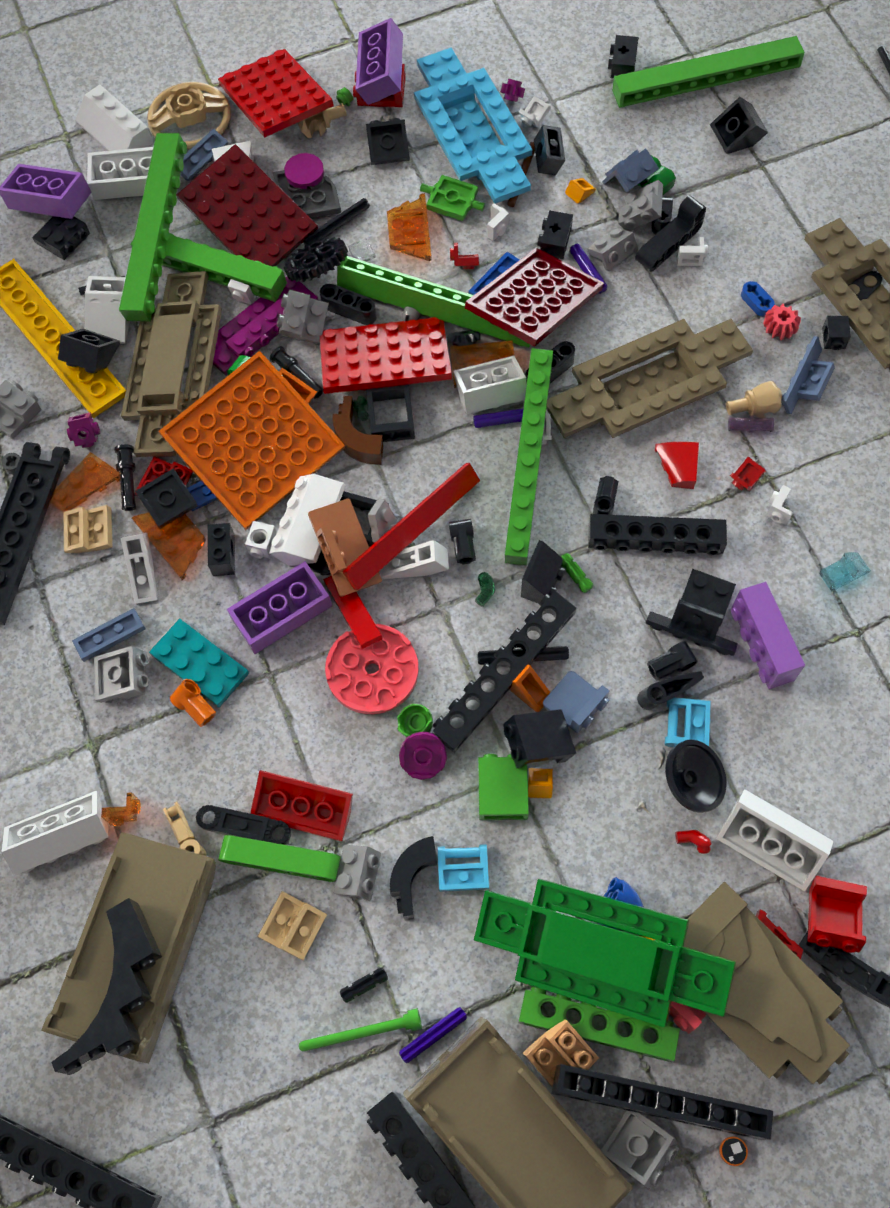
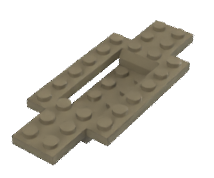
M838 218L805 236L804 240L825 265L814 271L811 278L842 316H849L850 327L883 368L887 369L890 367V293L881 283L867 299L860 301L857 297L860 288L855 284H849L860 276L872 271L875 267L890 285V248L882 239L863 246L842 219ZM867 276L864 279V284L867 287H874L877 283L874 276Z
M206 271L168 274L162 303L157 304V308H155L154 313L151 315L150 322L140 321L121 413L124 421L140 420L133 452L136 457L177 456L173 448L159 434V430L208 392L222 308L219 304L204 305L209 278ZM196 326L183 395L180 389L191 328Z
M732 318L697 334H694L685 319H682L572 367V373L579 385L549 398L547 401V411L563 438L598 423L601 426L605 425L611 437L615 438L726 388L727 382L719 372V369L751 356L753 349ZM675 348L673 353L605 383L601 381L606 377Z

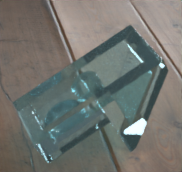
M846 552L839 561L822 569L819 575L832 592L869 573L871 570L858 552Z

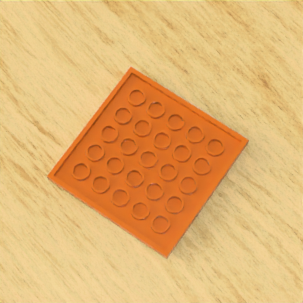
M260 351L159 430V434L245 530L252 526L253 521H258L295 490V483L300 476L316 473L345 448V445Z

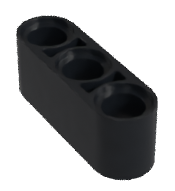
M330 283L320 288L321 301L329 303L327 311L363 325L373 324L376 321L375 302L371 298Z
M563 341L551 349L553 350V368L551 369L550 384L573 365L575 357V346L573 343ZM529 368L526 370L525 373L526 382L528 379Z

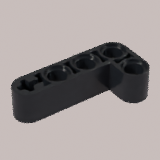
M687 196L679 206L677 217L639 249L635 260L651 272L657 269L680 246H683L700 230L703 225L706 207L692 196Z

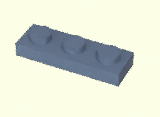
M213 128L184 155V168L180 175L189 182L214 159L212 149L227 146L228 141Z
M133 608L77 637L72 642L80 658L85 662L144 631L146 628L137 611Z

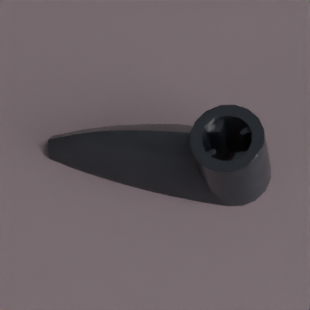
M701 671L674 676L651 684L639 692L637 696L638 704L643 709L651 710L690 689L701 681L704 676Z

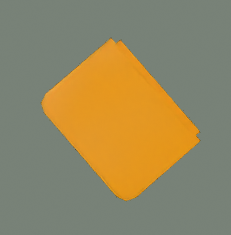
M584 178L570 180L565 193L576 203H581L593 194L596 189Z
M529 768L528 797L551 798L553 769Z

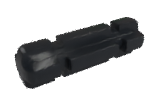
M380 967L373 971L372 975L369 973L351 983L352 986L342 988L339 991L343 1001L348 1003L355 999L354 996H360L376 987L375 984H382L387 981L388 976L384 968Z

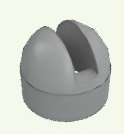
M405 307L402 313V320H417L420 313L414 308Z

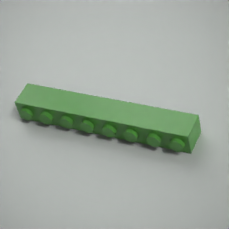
M169 233V240L166 242L165 247L166 256L162 261L163 266L184 273L206 271L209 281L228 286L232 279L249 285L253 295L274 302L277 301L287 284L283 270L276 266L265 265L260 261L249 260L241 255L230 254L225 250L211 248L206 244L195 243L190 239H183Z

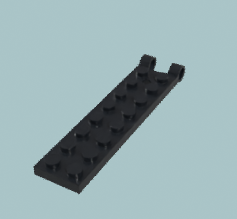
M26 442L23 445L21 457L0 509V625H5L63 466L67 465L70 460V450L68 448L56 446L52 451L51 460L46 461L39 460L41 447L38 443ZM35 479H39L37 483L32 484Z

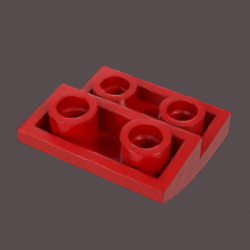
M153 457L136 490L173 468L184 485L187 486L193 471L174 461L171 464Z

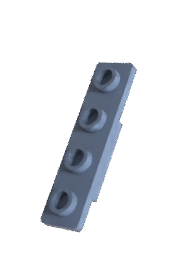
M813 336L810 344L807 345L806 353L803 359L799 361L798 369L790 380V386L782 396V405L787 414H792L799 399L820 401L835 369L833 362L817 361L822 352L818 336Z

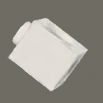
M253 521L245 543L247 551L252 557L270 559L271 554L269 552L272 547V540L277 534L274 525ZM259 540H265L262 544H256Z

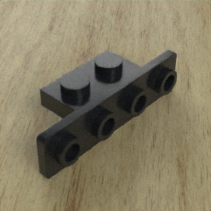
M680 599L672 619L650 611L645 622L654 630L672 633L676 638L691 640L700 647H710L722 655L734 656L738 643L716 635L724 615Z

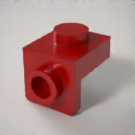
M454 243V248H450V261H454V266H463V269H475V266L479 265V254L458 255V243Z
M747 457L736 472L731 473L732 484L741 491L744 488L750 491L766 470L750 457Z

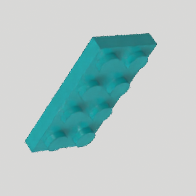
M180 618L149 651L152 657L182 680L190 679L198 684L201 690L200 694L218 708L221 707L249 674L245 667Z

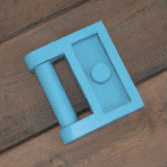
M675 697L668 700L666 705L669 708L667 737H665V746L674 747L685 740H697L709 746L711 701ZM678 708H685L684 737H677Z
M487 844L472 848L445 849V846L438 847L439 891L489 889ZM480 857V863L446 865V859Z

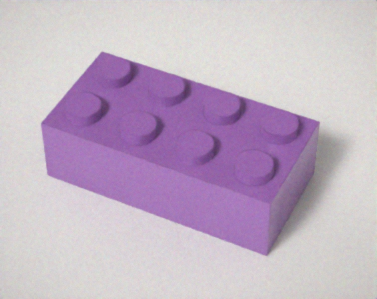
M392 18L359 32L356 91L368 105L401 91L403 33Z
M18 164L0 186V195L8 209L69 219L73 218L92 193L83 174L80 172Z
M305 561L232 605L227 611L253 653L256 654L332 607L329 594Z
M767 582L741 589L733 603L731 614L741 627L740 634L743 641H747L750 647L749 653L752 661L756 662L759 667L761 681L766 683L768 689L795 681L805 667V664Z

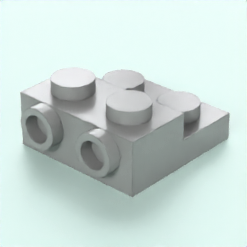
M657 180L626 195L625 205L619 207L618 224L623 229L632 231L660 218L662 213L663 184Z
M289 290L287 295L284 294L282 297L281 307H284L283 315L279 314L277 327H280L279 334L319 345L329 303L312 299L310 295Z
M5 380L0 385V431L14 439L42 409L37 403L38 398L32 392L24 393L22 391L23 388L17 382L13 381L10 383Z
M130 646L94 657L95 701L102 703L116 698L126 700L145 694V687L148 686L149 681L148 677L144 674V666L147 665L148 658L143 650Z
M626 1110L601 1152L649 1190L652 1185L654 1187L659 1185L664 1176V1172L661 1171L666 1161L669 1163L673 1162L679 1149L676 1147L678 1144L677 1140L642 1114Z

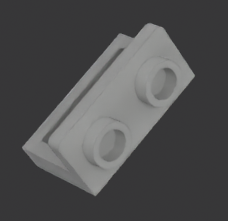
M621 228L611 230L608 235L598 239L588 248L589 255L601 259L605 270L608 271L638 250L634 233Z
M344 845L333 893L339 896L359 897L363 900L371 901L381 853L368 846Z

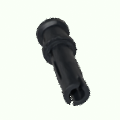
M283 346L277 347L271 353V362L278 364L281 368H284L317 391L314 399L319 398L323 394V388L300 368L297 359L291 358Z
M121 444L115 446L114 451L117 454L118 462L116 470L120 475L122 510L133 511L136 509L133 472L136 465L133 462L132 455L134 446Z

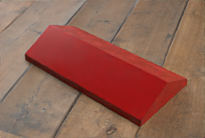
M260 770L250 814L283 821L292 829L343 841L351 815L353 794Z

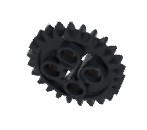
M327 237L324 241L322 239L317 242L313 241L311 245H305L304 249H298V253H293L291 258H287L288 262L284 263L285 266L283 268L288 279H291V281L299 282L302 280V282H305L307 279L312 281L313 278H320L321 274L327 275L329 270H335V266H340V262L345 261L344 257L348 256V250L344 241L340 238L336 239L333 237L329 239Z

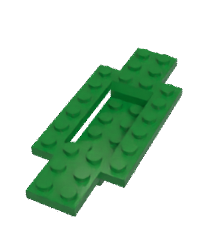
M544 879L537 880L532 903L485 890L474 941L510 951L520 956L515 981L661 1027L667 1026L672 1001L724 1017L736 967V961L684 947L689 920ZM589 921H593V922H596V923H600V924H603V925H607V926H610V927H614V928H617V929H620V930H616V929H613V928H609V927H606V926H602V925H599V924H595V923H592V922H589ZM634 934H638V935L645 936V937H648V938H652V939H655V940L647 939V938L640 937V936H637V935H634Z

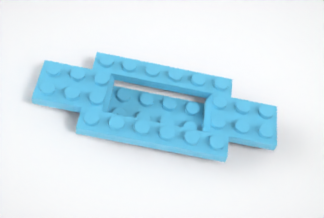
M452 47L417 59V66L429 87L414 92V99L459 180L463 181L476 176L478 180L483 182L494 204L531 191V184L517 161L532 156V148L485 68L466 73ZM475 95L477 96L479 102L484 108L486 114L488 115L490 121L492 122L494 128L499 134L504 145L500 144L494 131L492 130L479 105L477 104L475 100Z

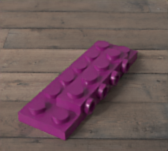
M285 277L287 284L276 302L260 297L218 330L213 365L227 376L229 368L240 355L252 357L259 349L267 346L279 334L280 327H277L279 314L283 315L284 307H281L282 297L284 294L287 295L289 290L310 295V298L318 300V297L300 281H291V279Z

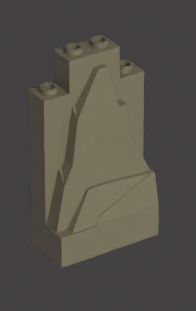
M724 881L687 919L689 920L684 947L736 961L725 1016L722 1017L706 1011L703 1012L768 1079L772 1076L777 1079L788 1068L784 1064L788 1061L810 1084H814L816 1081L822 1084L831 1074L828 1068L834 1062L838 1065L841 1064L849 1055L846 1049L850 1044L825 1021L827 1018L833 1021L840 1014L842 1009L839 1006L843 1000L747 908L748 904Z

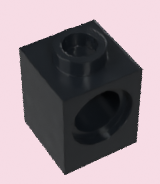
M849 316L826 317L822 327L824 349H846L851 338Z

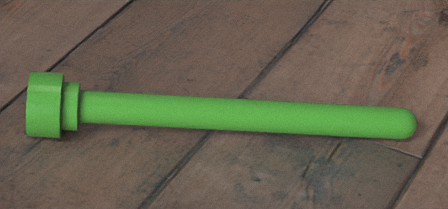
M418 1008L408 1010L407 1014H403L401 1018L304 1040L299 1043V1049L303 1052L402 1028H406V1030L411 1029L412 1032L421 1030L422 1024Z

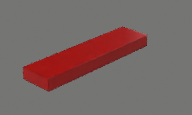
M332 575L323 579L361 649L382 640L380 631L357 592L341 597Z

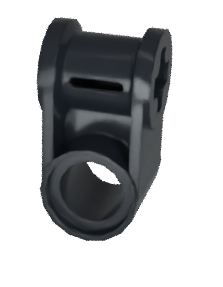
M662 197L661 217L651 221L653 234L656 235L670 223L673 197Z

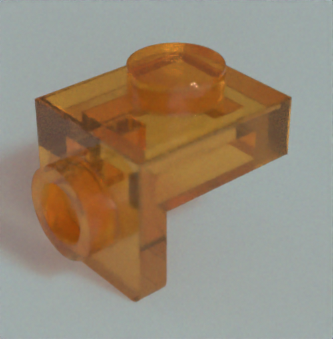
M128 792L126 806L102 808L101 818L112 826L124 825V822L137 821V814L141 811L140 799L132 792Z

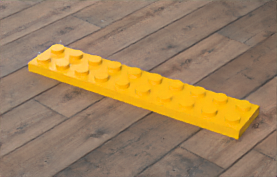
M14 258L0 267V307L88 413L91 412L93 419L125 398L126 389L108 368L97 373H88L85 371V368L79 366L71 367L66 365V362L58 360L60 337L62 334L75 331L74 328Z

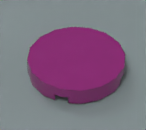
M300 153L292 156L284 167L288 183L295 188L307 189V186L311 185L314 187L322 181L324 176L323 163L314 154Z
M414 733L408 736L401 744L399 751L400 765L412 778L420 780L431 779L445 767L447 760L445 745L433 733Z

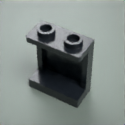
M562 709L513 715L503 724L504 735L508 740L511 757L515 762L516 768H522L528 763L555 759L557 763H563L576 754Z

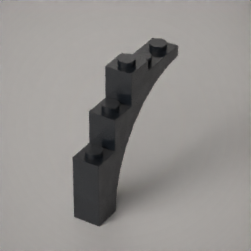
M130 898L106 911L112 929L114 945L113 971L108 991L98 1014L85 1033L70 1049L51 1062L54 1071L57 1073L72 1075L82 1069V1064L89 1060L94 1061L103 1057L106 1051L114 1055H126L134 1049L135 1044L141 1041L129 1012L133 1013L142 1009L145 1006V1002L152 999L140 970H147L156 964V960L161 958L162 955L139 904Z

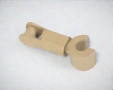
M176 801L174 806L168 809L166 807L163 808L180 845L179 848L190 852L194 850L193 853L206 856L203 846L194 840L195 837L180 804ZM179 814L180 818L173 821L172 817Z

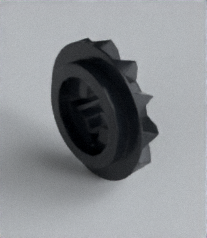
M469 330L451 333L447 336V342L452 343L454 346L473 345L481 340L479 332Z

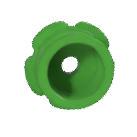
M345 87L337 90V101L340 104L343 103V105L350 106V103L354 100L351 92Z

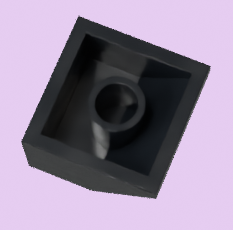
M742 97L736 99L710 124L726 154L753 147L768 134L753 105Z
M86 329L62 334L60 337L58 360L66 362V365L71 367L79 366L85 368V371L88 373H97L107 368L120 345V340Z
M541 540L537 543L521 584V597L538 604L546 594L551 596L554 591H557V587L554 586L557 580H562L566 569L562 567L563 558Z

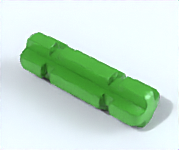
M570 554L562 555V567L567 569L566 572L576 584H579L578 587L583 593L590 591L593 588L591 580L585 577L586 574L576 562H573L574 559Z

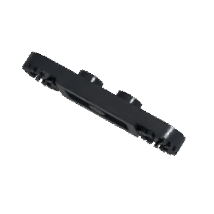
M213 805L202 806L196 813L197 824L207 831L285 845L291 837V830L285 822ZM209 811L214 812V821L210 824L203 823V815ZM277 827H282L285 830L284 837L280 840L272 838V831Z

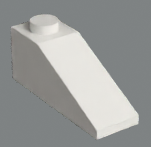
M148 533L122 537L121 543L135 604L158 600Z
M434 540L406 548L379 571V574L383 580L428 576L449 570L448 551Z

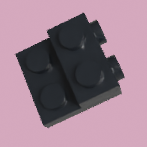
M392 118L385 122L374 120L366 124L371 165L410 161L405 119Z
M52 216L32 238L36 244L65 260L86 240L90 232L86 223L75 216L72 219Z

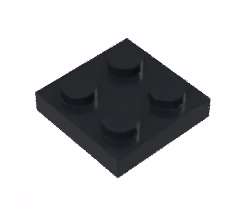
M174 468L135 491L159 529L198 507Z
M692 569L681 600L725 616L736 584Z

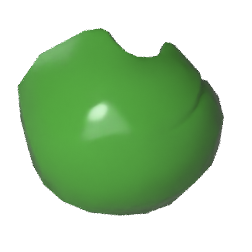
M411 704L404 707L397 716V729L405 737L417 732L430 733L432 729V714L422 704Z

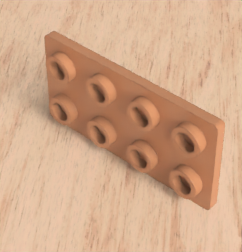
M350 499L308 512L310 522L341 597L382 582L378 572L359 590H354L342 572L369 548Z

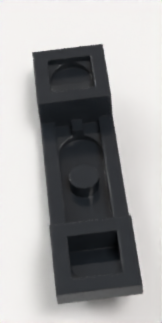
M808 931L799 943L803 952L843 982L876 1002L890 1008L889 975L883 971H876L851 953L845 952L840 948L821 947L816 943L808 942Z

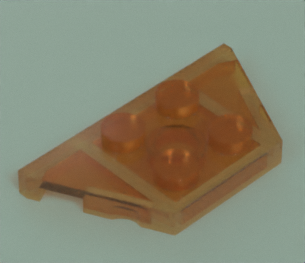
M425 193L419 195V199L411 203L406 201L401 206L387 211L389 244L391 250L432 261Z
M149 513L133 516V522L142 533H148L149 541L181 580L185 579L189 565L194 563L197 552L206 541L204 535L186 514L159 529Z

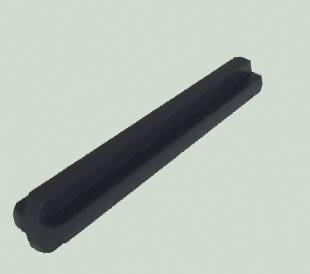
M361 199L312 232L304 239V245L309 246L313 241L317 242L320 239H324L368 209L370 204L367 199Z
M567 646L546 647L534 662L569 659V648ZM523 649L512 650L513 655L516 657H522L525 654ZM497 650L479 651L477 653L478 664H491L496 659L494 654Z

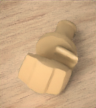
M342 103L341 105L326 109L298 122V126L307 138H312V135L317 130L320 136H322L327 130L326 128L330 127L331 120L347 116L345 107Z
M773 381L759 384L752 390L746 391L742 399L727 401L726 410L728 415L747 411L750 416L756 415L759 418H765V413L771 412L774 414L780 410L782 393Z

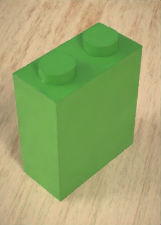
M485 754L483 757H478L479 820H528L527 764L522 768H516L511 754L507 755V757H498L496 754Z

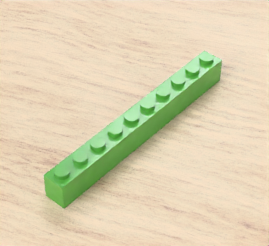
M797 36L614 76L612 91L619 108L799 68L801 67L805 52Z
M180 133L156 134L119 311L126 321L150 322L151 315L155 310L154 300L158 294L159 277L162 275V261L166 256L165 247L166 242L169 240L170 223L173 222L172 213L177 202L176 193L180 187V174L184 168V154L187 153L186 142L183 141Z
M349 256L344 257L345 261L340 262L341 265L337 266V286L403 309L411 307L422 315L436 317L444 322L468 328L481 334H487L500 340H506L519 346L530 347V344L465 309V302L473 296L471 294Z
M531 348L505 548V563L527 566L553 350Z

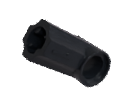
M605 476L600 478L592 514L613 515L619 481L614 477Z
M465 519L449 522L451 541L454 542L457 563L465 565L476 561L472 520Z
M682 641L671 647L668 652L648 661L647 666L652 677L658 681L678 670L683 672L697 664L698 660L687 642Z

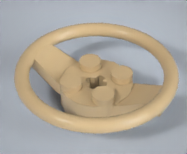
M185 82L167 88L154 99L148 110L147 121L151 133L156 138L157 133H161V130L173 123H176L179 128H185L186 126L204 122L206 120V113L223 112L222 121L215 129L222 135L229 125L231 108L225 95L217 88L200 82ZM166 100V104L157 111L161 103ZM201 139L184 142H186L187 149H192Z

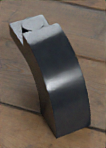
M433 836L423 838L410 845L400 855L393 867L390 878V894L392 897L401 895V898L396 899L398 914H403L404 920L414 919L411 895L414 878L421 870L437 865Z

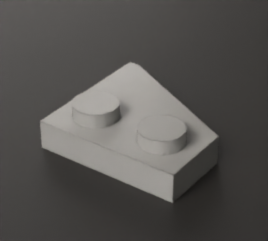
M377 499L368 513L373 542L380 539L398 523L386 500Z

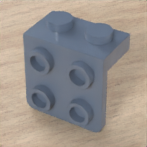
M646 148L640 153L636 150L605 173L606 178L602 182L606 184L616 177L624 190L628 192L656 172L659 167Z
M569 671L544 699L543 706L549 711L562 709L567 726L578 734L583 727L585 729L589 727L594 720L593 715L598 710L602 711L610 701L608 700L610 690L603 685L597 690L574 671Z

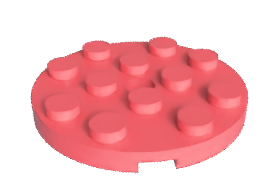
M375 624L383 639L364 649H361L352 631H347L334 642L328 653L325 673L329 688L334 697L343 706L352 711L362 714L388 712L401 705L416 686L419 666L415 650L405 635L390 626ZM369 664H376L379 670L373 674H368L366 667Z

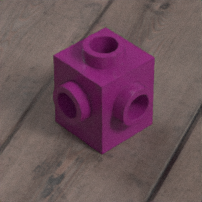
M91 412L69 417L67 421L69 426L67 435L70 441H74L75 447L82 446V448L93 446L94 442H97L98 435L101 433L98 423L93 421Z

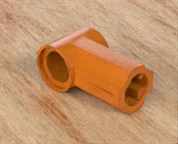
M184 679L170 696V701L176 708L185 710L200 727H203L216 716V711L200 695L201 690L198 684L190 679Z

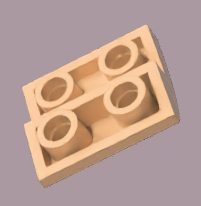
M566 1019L544 1033L523 1052V1055L551 1087H553L557 1065L564 1064L589 1070L599 1059Z

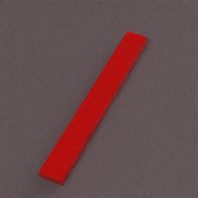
M465 463L342 571L354 590H359L480 482L470 463Z

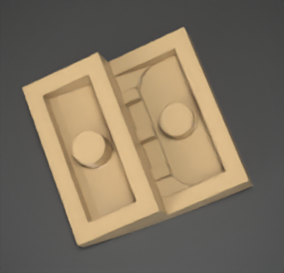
M104 505L90 510L80 507L63 512L65 553H84L113 547L111 507Z
M281 891L257 937L304 960L327 914Z

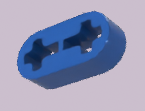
M749 281L743 285L741 291L742 299L758 316L765 317L766 312L775 305L773 298L757 282Z

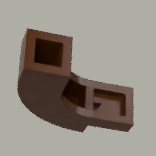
M344 395L343 404H339L338 414H333L332 418L335 434L345 445L343 451L359 462L382 465L384 449L382 435L364 434L353 427L352 396Z

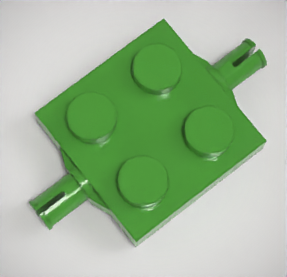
M441 175L439 181L434 186L424 183L420 186V192L430 194L426 204L427 210L464 221L468 211L472 208L482 212L485 208V203L475 200L478 193V186Z

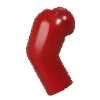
M698 830L675 832L677 844L692 842L697 846L699 853L707 854L710 852V845L712 844L710 838Z

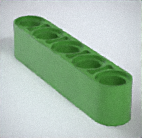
M224 835L218 861L248 868L336 882L341 856L328 852Z

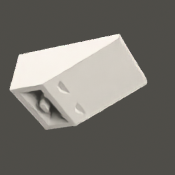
M88 276L85 291L84 329L120 340V344H126L130 321H126L119 311L126 277Z

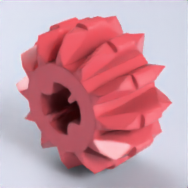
M782 303L780 307L774 305L771 310L766 312L763 324L766 327V333H772V339L776 336L780 340L784 339V337L790 339L793 334L797 333L801 317L798 316V310L792 311V305L787 308Z

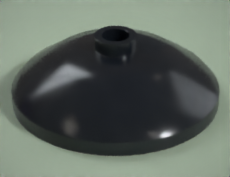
M685 740L676 744L670 750L665 765V774L670 791L675 799L690 811L704 813L715 809L723 801L727 787L726 774L721 760L703 742Z

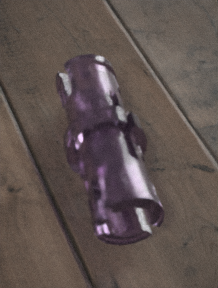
M748 416V418L729 417L728 431H747L748 433H753L754 431L773 432L774 418H754V416Z

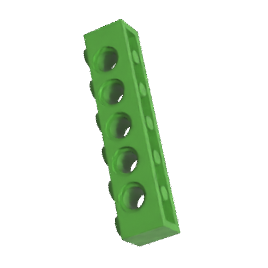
M531 987V991L525 990L518 1021L519 1024L548 1031L566 1019V1012L568 1010H576L580 1015V1021L577 1024L571 1025L583 1040L667 1062L675 1061L680 1028L673 1027L674 1022L667 1021V1026L661 1027L610 1010L597 1008L582 1001L581 1003L573 1002L571 998L556 994V997L546 995V990L537 987ZM549 1003L553 1005L555 1014L552 1017L548 1018L542 1015L540 1007L543 1004ZM600 1016L605 1020L604 1030L598 1031L593 1028V1017ZM624 1022L630 1026L631 1034L629 1037H622L618 1033L617 1027L619 1023ZM646 1029H651L656 1033L657 1038L654 1044H649L644 1040L643 1033Z

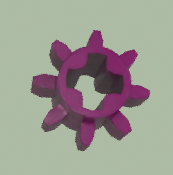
M508 79L507 84L502 83L500 92L504 94L503 99L518 102V97L523 98L525 89L521 87L522 82Z

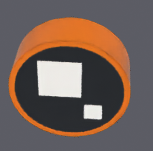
M727 1137L719 1146L720 1157L728 1165L739 1166L747 1159V1146L740 1138Z

